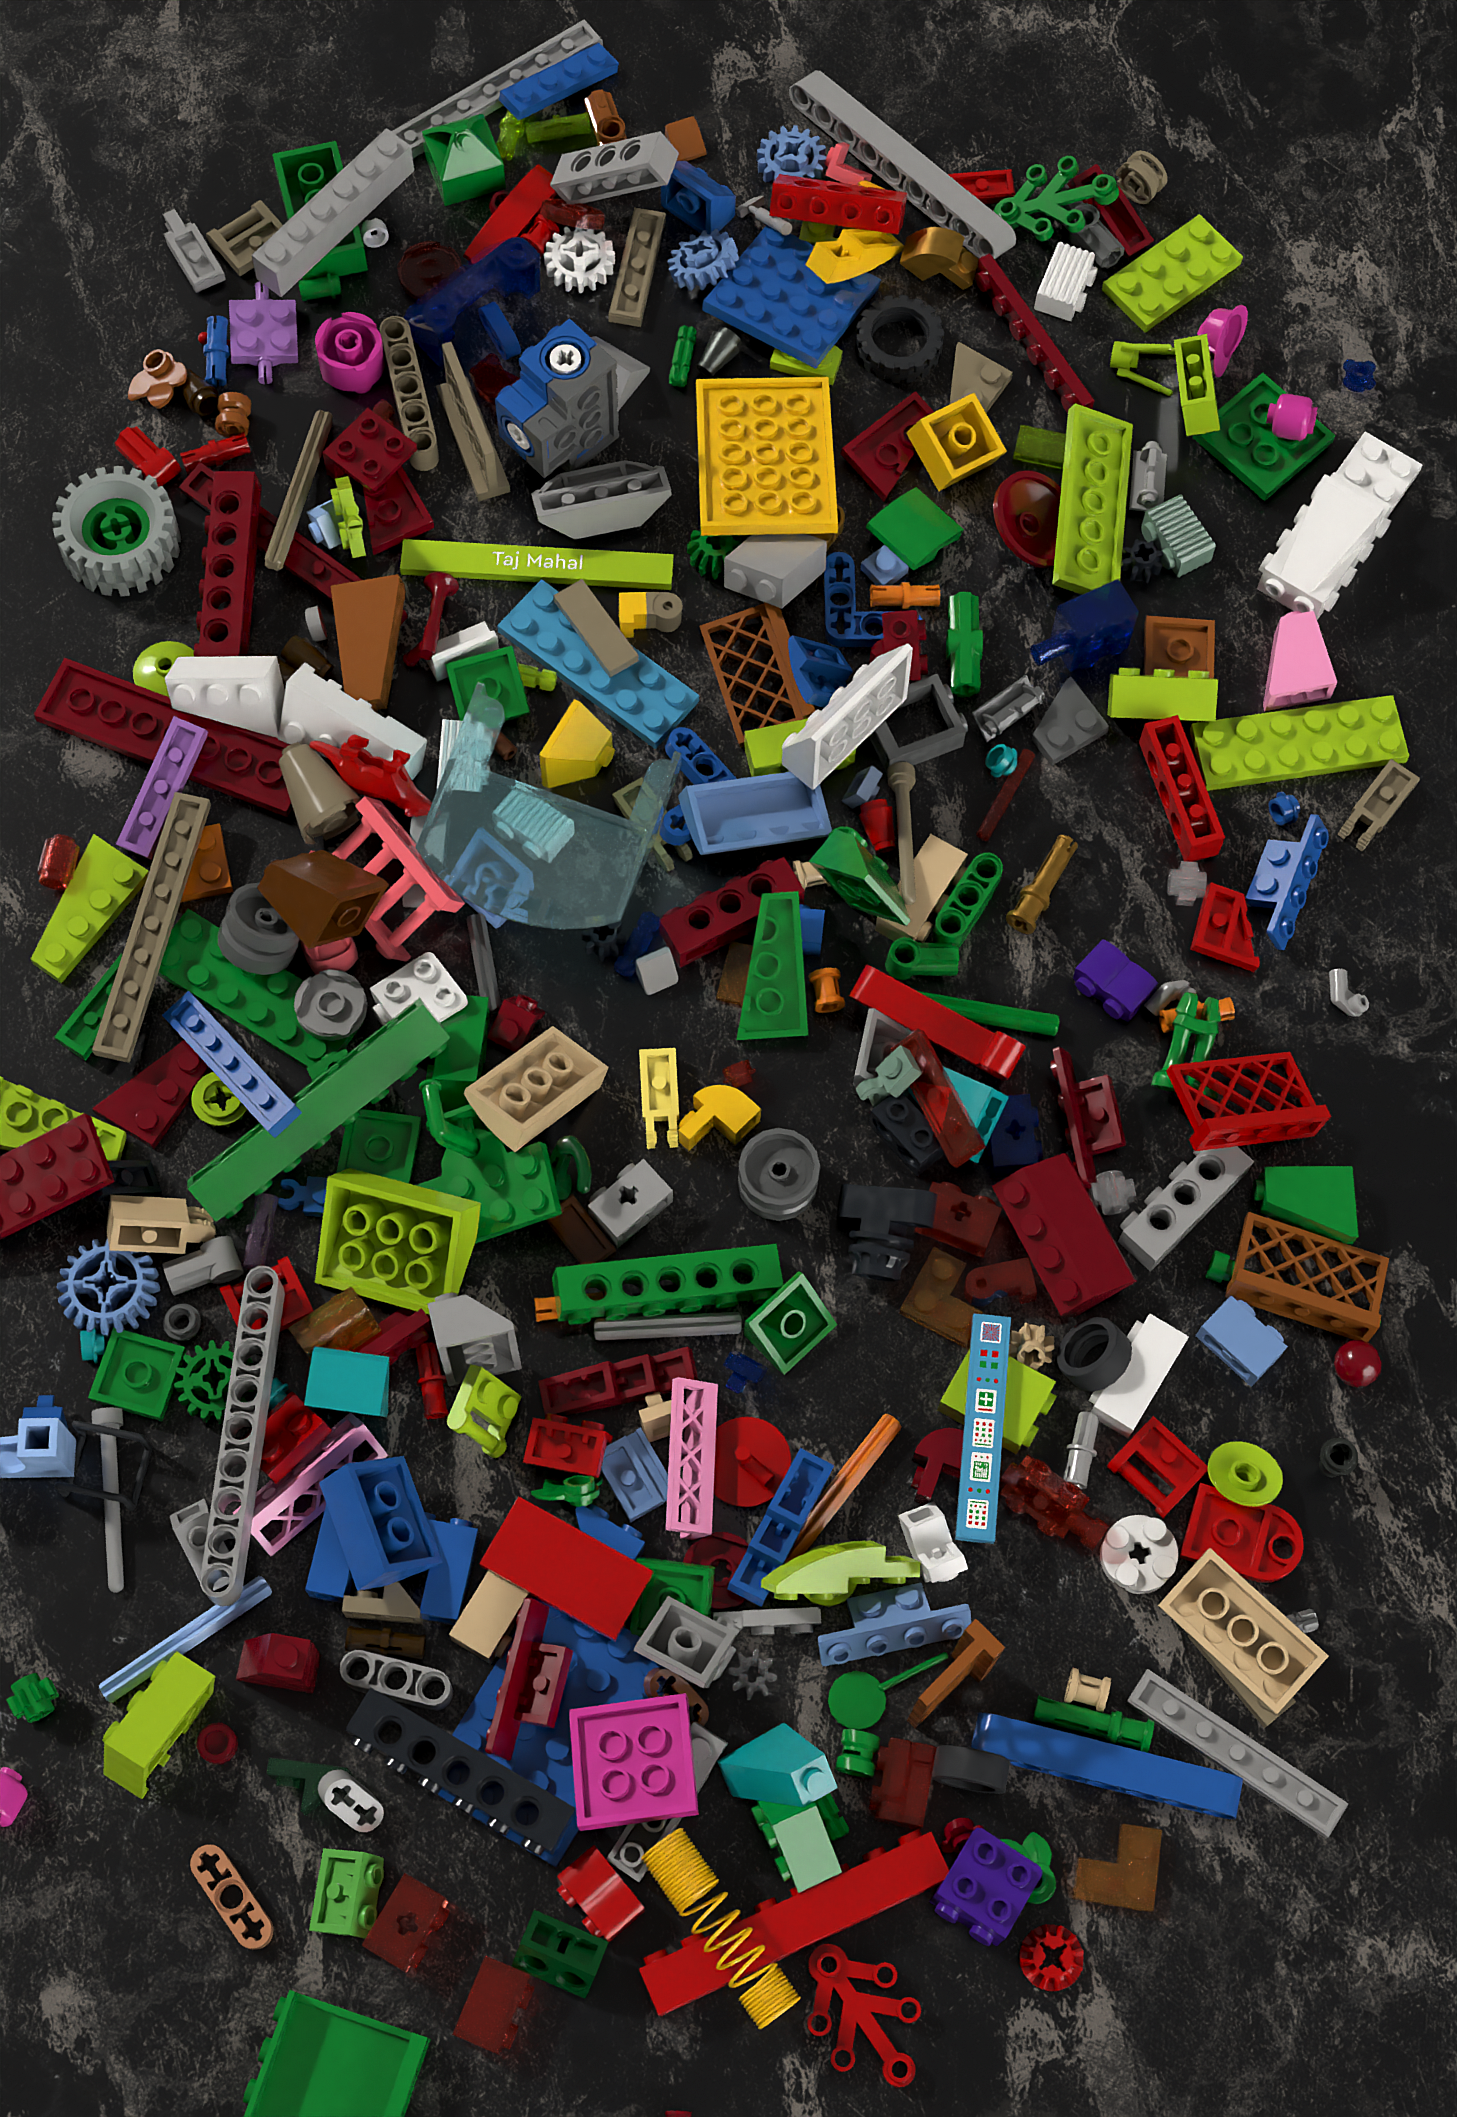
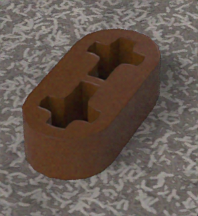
M664 1667L653 1668L648 1672L643 1684L644 1692L648 1698L670 1696L664 1692H656L660 1687L657 1679L659 1677L669 1678L667 1687L674 1695L686 1693L689 1706H695L693 1710L695 1719L694 1721L690 1720V1725L695 1721L702 1726L706 1724L709 1716L708 1706L682 1676Z

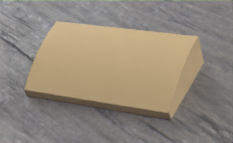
M552 1026L468 1086L464 1091V1095L476 1114L494 1135L516 1152L598 1090L602 1085L608 1066Z
M1211 1548L1198 1559L1158 1605L1276 1715L1329 1657Z

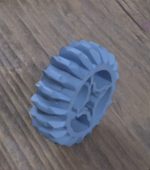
M108 1238L105 1246H101L98 1239H93V1249L90 1251L84 1246H79L78 1250L82 1256L78 1259L74 1256H68L67 1261L72 1268L60 1269L61 1276L66 1279L57 1283L59 1292L64 1293L58 1298L59 1304L67 1307L64 1315L67 1319H74L73 1324L77 1329H82L87 1325L86 1331L92 1332V1329L96 1327V1333L100 1329L101 1334L105 1338H109L113 1327H115L118 1333L125 1330L124 1325L128 1323L133 1329H138L139 1324L135 1318L139 1315L145 1319L149 1318L150 1314L145 1306H156L157 1300L151 1294L160 1291L159 1284L153 1281L159 1274L156 1268H151L153 1263L149 1255L142 1256L143 1252L110 1251ZM116 1262L132 1267L136 1271L137 1280H129L127 1276H119ZM100 1265V1269L96 1274L86 1277L91 1270ZM112 1280L115 1285L110 1286L105 1295L102 1289L108 1288L109 1282ZM80 1294H88L90 1298H98L101 1313L85 1308L81 1303ZM131 1298L127 1304L117 1309V1305L121 1300Z

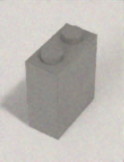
M808 534L751 535L724 558V587L782 609L826 570L827 541Z

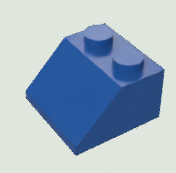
M676 161L668 185L661 186L662 207L699 233L706 230L707 234H711L715 229L720 231L735 216L736 196L727 186L718 184L708 177L704 170L695 168L687 161Z

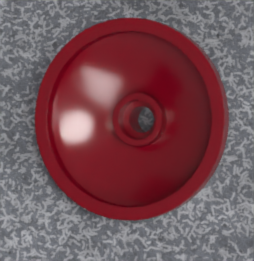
M1019 471L1006 478L999 485L995 493L993 511L998 532L1006 546L1024 562L1039 568H1053L1061 487L1041 473Z

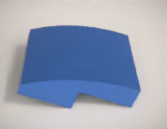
M794 635L788 639L789 658L793 676L804 701L807 704L825 708L829 704L831 696L838 688H846L848 686L845 681L853 673V670L836 647Z

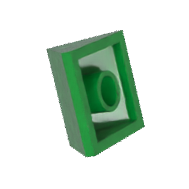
M798 1271L745 1321L744 1336L785 1375L836 1327L837 1323L804 1274Z

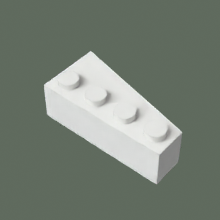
M306 663L287 680L278 740L288 744L299 742L301 745L310 744L311 741H321L340 749L341 745L344 742L346 743L351 735L356 734L369 739V744L364 749L370 752L372 756H378L391 762L394 750L398 749L411 754L409 761L404 766L412 780L422 769L427 740L390 716L384 718L374 712L370 703L362 698L358 701L341 691L342 686L332 679L325 681L314 674L315 669ZM316 751L320 756L327 758L325 755Z

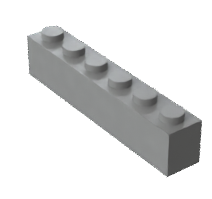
M386 128L252 254L257 280L280 297L290 290L414 172L411 145Z

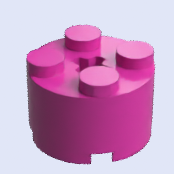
M355 312L341 313L342 317L334 320L329 318L324 321L315 336L316 352L322 378L325 382L339 390L355 391L361 394L366 393L380 379L385 370L386 361L382 337L376 324L369 317Z

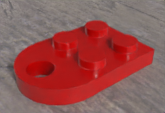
M1200 1483L1197 1488L1179 1558L1196 1563L1211 1548L1243 1578L1261 1583H1269L1284 1578L1297 1566L1303 1553L1304 1542L1301 1529L1296 1520L1280 1507L1271 1504L1262 1506L1240 1505L1224 1497L1215 1487ZM1283 1539L1290 1543L1292 1547V1556L1290 1558L1282 1559L1275 1555L1272 1548L1275 1540Z

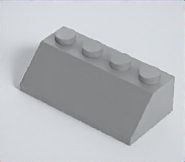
M446 1293L436 1297L435 1302L427 1303L437 1349L448 1386L463 1383L470 1364L481 1366L492 1375L522 1369L512 1321L466 1294L458 1296L457 1293Z

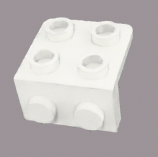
M431 952L424 953L370 988L376 1004L372 1007V1011L383 1026L419 997L440 1023L463 1009L468 1003L466 995Z

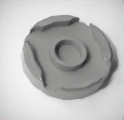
M330 969L320 971V974L312 978L310 976L304 980L296 992L294 1008L298 1022L308 1034L319 1040L335 1041L346 1038L358 1030L366 1018L368 1003L364 989L354 976L344 971Z

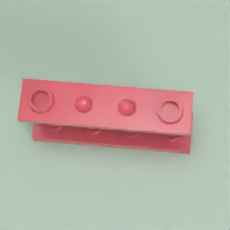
M364 796L355 805L363 815L361 818L362 823L332 854L346 860L373 832L375 834L378 833L384 841L382 844L383 849L363 870L377 875L393 858L399 859L405 866L403 869L404 874L381 897L365 924V928L377 941L375 946L381 955L388 960L395 959L407 962L411 956L401 944L435 910L456 913L465 902L380 800ZM414 884L420 885L427 893L424 896L426 900L392 933L380 918Z

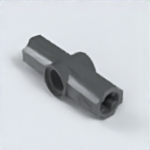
M1065 184L1060 192L1070 190L1071 188ZM1083 201L1060 206L1067 211L1073 209L1080 210L1085 219V226L1081 231L1076 233L1068 231L1070 243L1077 247H1083L1089 253L1093 252L1095 254L1094 260L1101 268L1105 267L1108 269L1114 266L1124 255L1125 248L1099 220L1100 214L1098 209L1091 204L1083 203ZM1074 219L1070 223H1076L1079 219Z

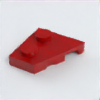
M1212 882L1206 887L1190 950L1254 972L1259 968L1260 961L1258 956H1254L1251 938L1254 935L1251 923L1246 916L1247 905L1243 893Z

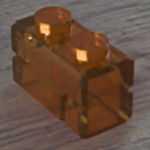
M352 1287L335 1295L331 1300L302 1317L288 1328L310 1363L314 1346L352 1351L381 1332L369 1308Z

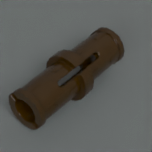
M349 1626L345 1641V1651L363 1650L386 1657L391 1655L417 1658L419 1660H423L426 1648V1634L392 1632L391 1627H384L383 1630Z

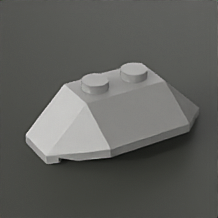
M624 460L560 473L545 483L540 490H535L531 493L540 523L573 539H579L641 526L672 495L663 466L656 465L652 467L644 463Z

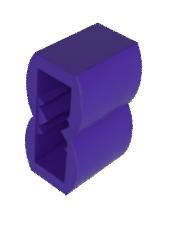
M1104 939L1075 968L1073 979L1076 981L1075 985L1082 994L1101 1000L1104 1010L1115 1019L1121 1018L1126 1022H1129L1156 992L1158 982L1145 969L1130 961L1123 952Z

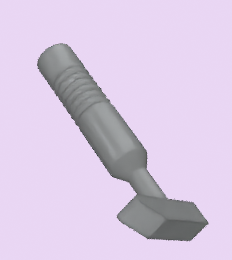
M764 196L754 197L735 208L737 216L742 218L752 212L757 220L783 235H788L792 231V225L780 217L769 216L770 211L761 207L765 204Z

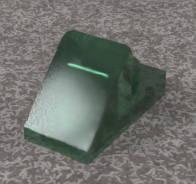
M269 1758L267 1775L271 1779H276V1786L299 1789L300 1782L305 1783L301 1812L304 1815H308L323 1803L318 1793V1785L324 1775L333 1770H344L351 1776L352 1772L346 1767ZM335 1787L332 1793L337 1792L340 1788Z

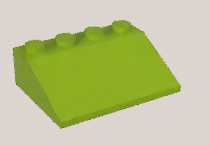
M352 1168L328 1176L315 1283L413 1311H418L422 1308L426 1314L430 1315L427 1303L435 1302L436 1297L446 1293H459L477 1238L481 1203Z

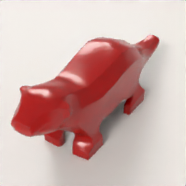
M356 734L351 735L347 742L341 745L340 749L321 741L310 742V748L325 755L332 762L341 778L358 794L388 800L405 811V815L408 817L430 816L435 811V805L417 789L404 766L409 761L411 754L398 749L394 750L391 762L378 756H372L370 752L364 749V747L368 746L369 739Z

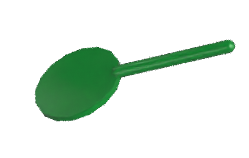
M943 1652L881 1684L875 1677L866 1672L852 1671L845 1673L834 1681L829 1690L828 1705L830 1712L839 1724L848 1729L862 1730L869 1728L880 1720L885 1710V1690L948 1659L949 1655Z

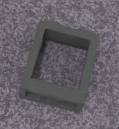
M938 674L908 684L907 699L898 708L932 696L948 730L899 748L884 720L868 737L886 773L888 767L894 763L907 762L914 766L963 747L965 734L968 732L966 719L961 712H956L952 704L954 699L951 689L947 684H942Z

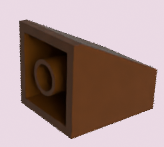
M319 850L311 853H301L296 857L284 860L277 859L272 861L265 868L264 876L257 889L305 946L311 949L359 935L389 884L384 879L329 852Z

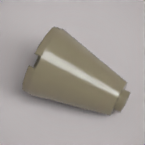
M299 742L287 746L282 751L283 756L279 760V765L301 836L306 843L315 844L314 837L321 835L325 841L331 839L359 821L356 815L359 810L355 805L361 798L315 750L310 748L309 744L301 745Z

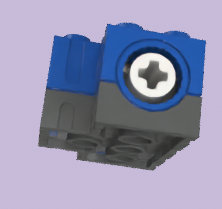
M568 319L561 326L553 327L542 341L535 346L528 347L519 358V366L521 367L520 379L512 386L504 387L495 398L499 436L543 478H546L558 466L565 472L579 470L619 438L618 393L616 392V388H618L617 361L571 319Z

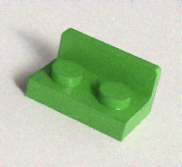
M323 1848L309 1930L319 1933L370 1939L377 1920L376 1906L379 1888L384 1878V1858L365 1852Z

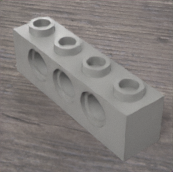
M659 131L562 154L550 186L568 206L668 185L679 152Z
M1238 1146L1194 1151L1193 1154L1196 1157L1188 1165L1183 1161L1174 1169L1169 1176L1172 1182L1164 1190L1158 1186L1146 1198L1144 1203L1148 1206L1140 1214L1133 1211L1122 1222L1120 1228L1123 1232L1118 1243L1151 1272L1248 1173L1254 1161ZM1199 1170H1211L1215 1174L1216 1179H1204L1200 1175ZM1177 1193L1186 1194L1191 1199L1192 1204L1182 1205L1177 1202L1174 1195ZM1150 1219H1162L1166 1223L1167 1229H1155L1151 1225Z

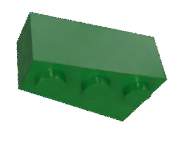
M466 995L467 1005L441 1022L447 1030L450 1039L446 1041L447 1047L434 1057V1065L428 1064L426 1080L435 1079L441 1083L439 1093L443 1113L469 1105L464 1091L468 1086L481 1078L483 1062L486 1060L490 1022L489 997Z

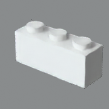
M1152 1314L1148 1315L1144 1324L1137 1320L1127 1336L1132 1343V1355L1124 1374L1107 1388L1094 1391L1089 1399V1402L1094 1404L1091 1413L1098 1415L1101 1423L1126 1438L1130 1437L1189 1336Z

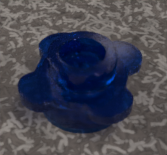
M1348 359L1344 362L1343 369L1346 371L1343 379V385L1353 392H1363L1375 387L1376 381L1373 379V372L1376 369V365L1372 361L1355 362L1352 359Z

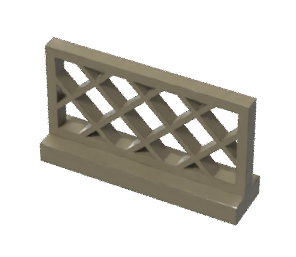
M452 342L442 344L447 383L437 385L436 391L478 502L510 492L509 482L469 379L463 373Z

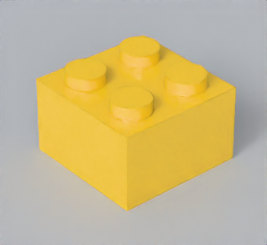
M975 393L920 419L906 433L938 491L992 465L1007 452Z

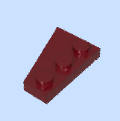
M402 466L377 491L371 492L363 486L373 555L402 543L403 539H411L434 528L430 514Z

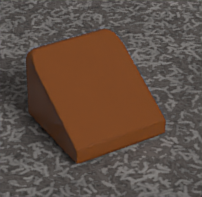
M694 116L665 126V137L679 152L677 161H689L707 155Z

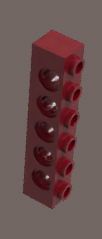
M214 471L213 484L208 485L207 497L211 505L210 515L205 517V533L208 536V546L202 550V563L206 569L205 579H201L199 583V594L203 604L202 611H198L196 617L200 639L199 643L194 645V657L248 656L262 485L254 471ZM231 507H238L235 512L226 514L227 510ZM236 538L232 544L223 545L226 540ZM233 570L229 576L220 577L224 571ZM230 601L227 608L218 610L221 603ZM228 633L223 641L215 642L217 636Z

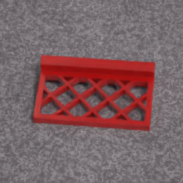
M1290 1052L1170 1065L1166 1070L1194 1130L1193 1135L1189 1138L1194 1151L1313 1137L1331 1118L1326 1105L1316 1106ZM1282 1064L1288 1079L1270 1070L1272 1065ZM1248 1068L1260 1075L1258 1083L1241 1074L1242 1069ZM1212 1072H1219L1231 1079L1228 1087L1212 1078ZM1183 1075H1189L1199 1081L1201 1084L1198 1090L1186 1084ZM1265 1080L1283 1089L1280 1096L1263 1087ZM1236 1083L1253 1092L1250 1100L1233 1090ZM1206 1086L1223 1096L1220 1104L1203 1094ZM1287 1093L1298 1098L1303 1107L1298 1108L1286 1101ZM1258 1096L1274 1105V1110L1267 1111L1255 1104ZM1230 1100L1245 1109L1244 1114L1238 1115L1226 1108L1227 1101ZM1199 1103L1214 1112V1117L1202 1119L1197 1104Z

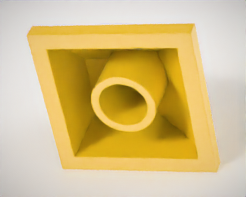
M575 699L539 754L542 786L548 789L595 777L602 766L607 767L615 753L612 745V733L581 702Z

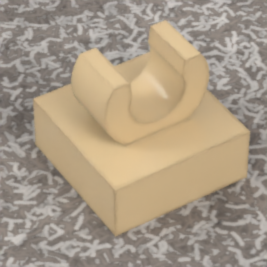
M659 1391L644 1396L648 1406L638 1412L643 1432L649 1443L670 1436L672 1400L663 1402Z

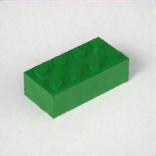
M336 141L272 154L287 219L289 220L343 169ZM357 225L309 270L302 277L303 281L325 277L328 272H331L332 275L344 276L367 271L365 250L359 226Z

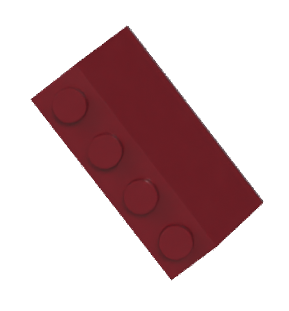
M1062 1153L1023 1167L992 1186L1061 1316L1075 1318L1137 1282L1067 1153Z

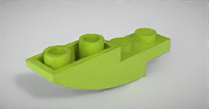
M871 1540L851 1541L812 1550L786 1562L761 1579V1587L774 1593V1598L780 1600H797L798 1594H810V1598L832 1600L834 1599V1593H848V1582L869 1584L870 1577H883L882 1581L885 1583L903 1584L906 1582V1577H920L921 1562L907 1556H886V1546Z

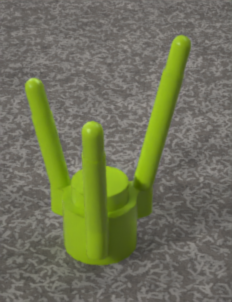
M1114 341L1110 367L1118 369L1117 376L1129 378L1167 396L1173 394L1172 390L1130 371V367L1137 368L1140 354L1175 355V348L1171 344H1132Z

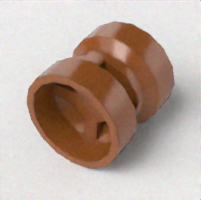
M226 392L219 396L217 409L220 414L216 417L215 430L219 435L229 438L244 432L245 436H247L249 432L247 416L251 413L252 403L246 395L237 392Z

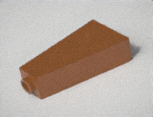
M399 574L331 586L344 692L357 701L362 698L372 705L371 708L376 713H378V710L387 708L406 593L405 585Z

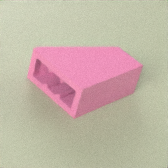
M1293 611L1280 618L1274 634L1263 702L1264 711L1331 698L1337 685V679L1314 611L1304 613Z

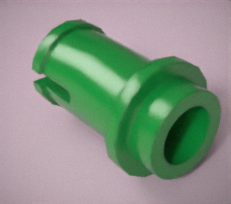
M328 272L325 277L304 281L299 280V289L303 302L328 296L336 299V295L342 294L338 274L332 275L331 272Z

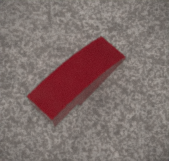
M1095 164L1072 178L1067 185L1071 189L1092 184L1095 177L1104 173L1099 165ZM1119 186L1117 199L1108 205L1098 204L1094 197L1082 200L1083 203L1091 204L1098 209L1100 214L1099 220L1125 248L1123 255L1125 258H1129L1153 243L1154 239Z

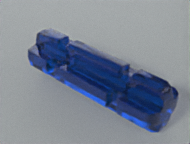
M649 911L642 913L637 922L639 927L633 929L622 950L624 955H619L614 965V969L625 977L634 974L636 960L644 956L653 939L652 932L656 933L659 928L660 918Z

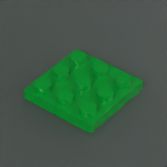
M1261 373L1218 410L1219 431L1193 435L1192 438L1260 498L1266 501L1332 444L1335 434L1316 419L1313 434H1307L1302 441L1274 436L1272 424L1266 423L1270 403L1277 404L1280 395L1287 393L1268 376Z

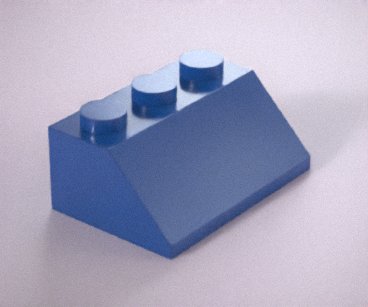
M404 1456L347 1463L319 1482L357 1591L387 1586L443 1563Z

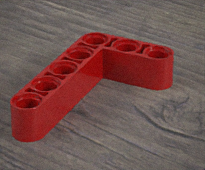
M869 965L865 966L849 997L870 1009L875 1008L910 1031L1002 1081L1009 1079L1026 1048L1024 1044L1000 1031L993 1033Z

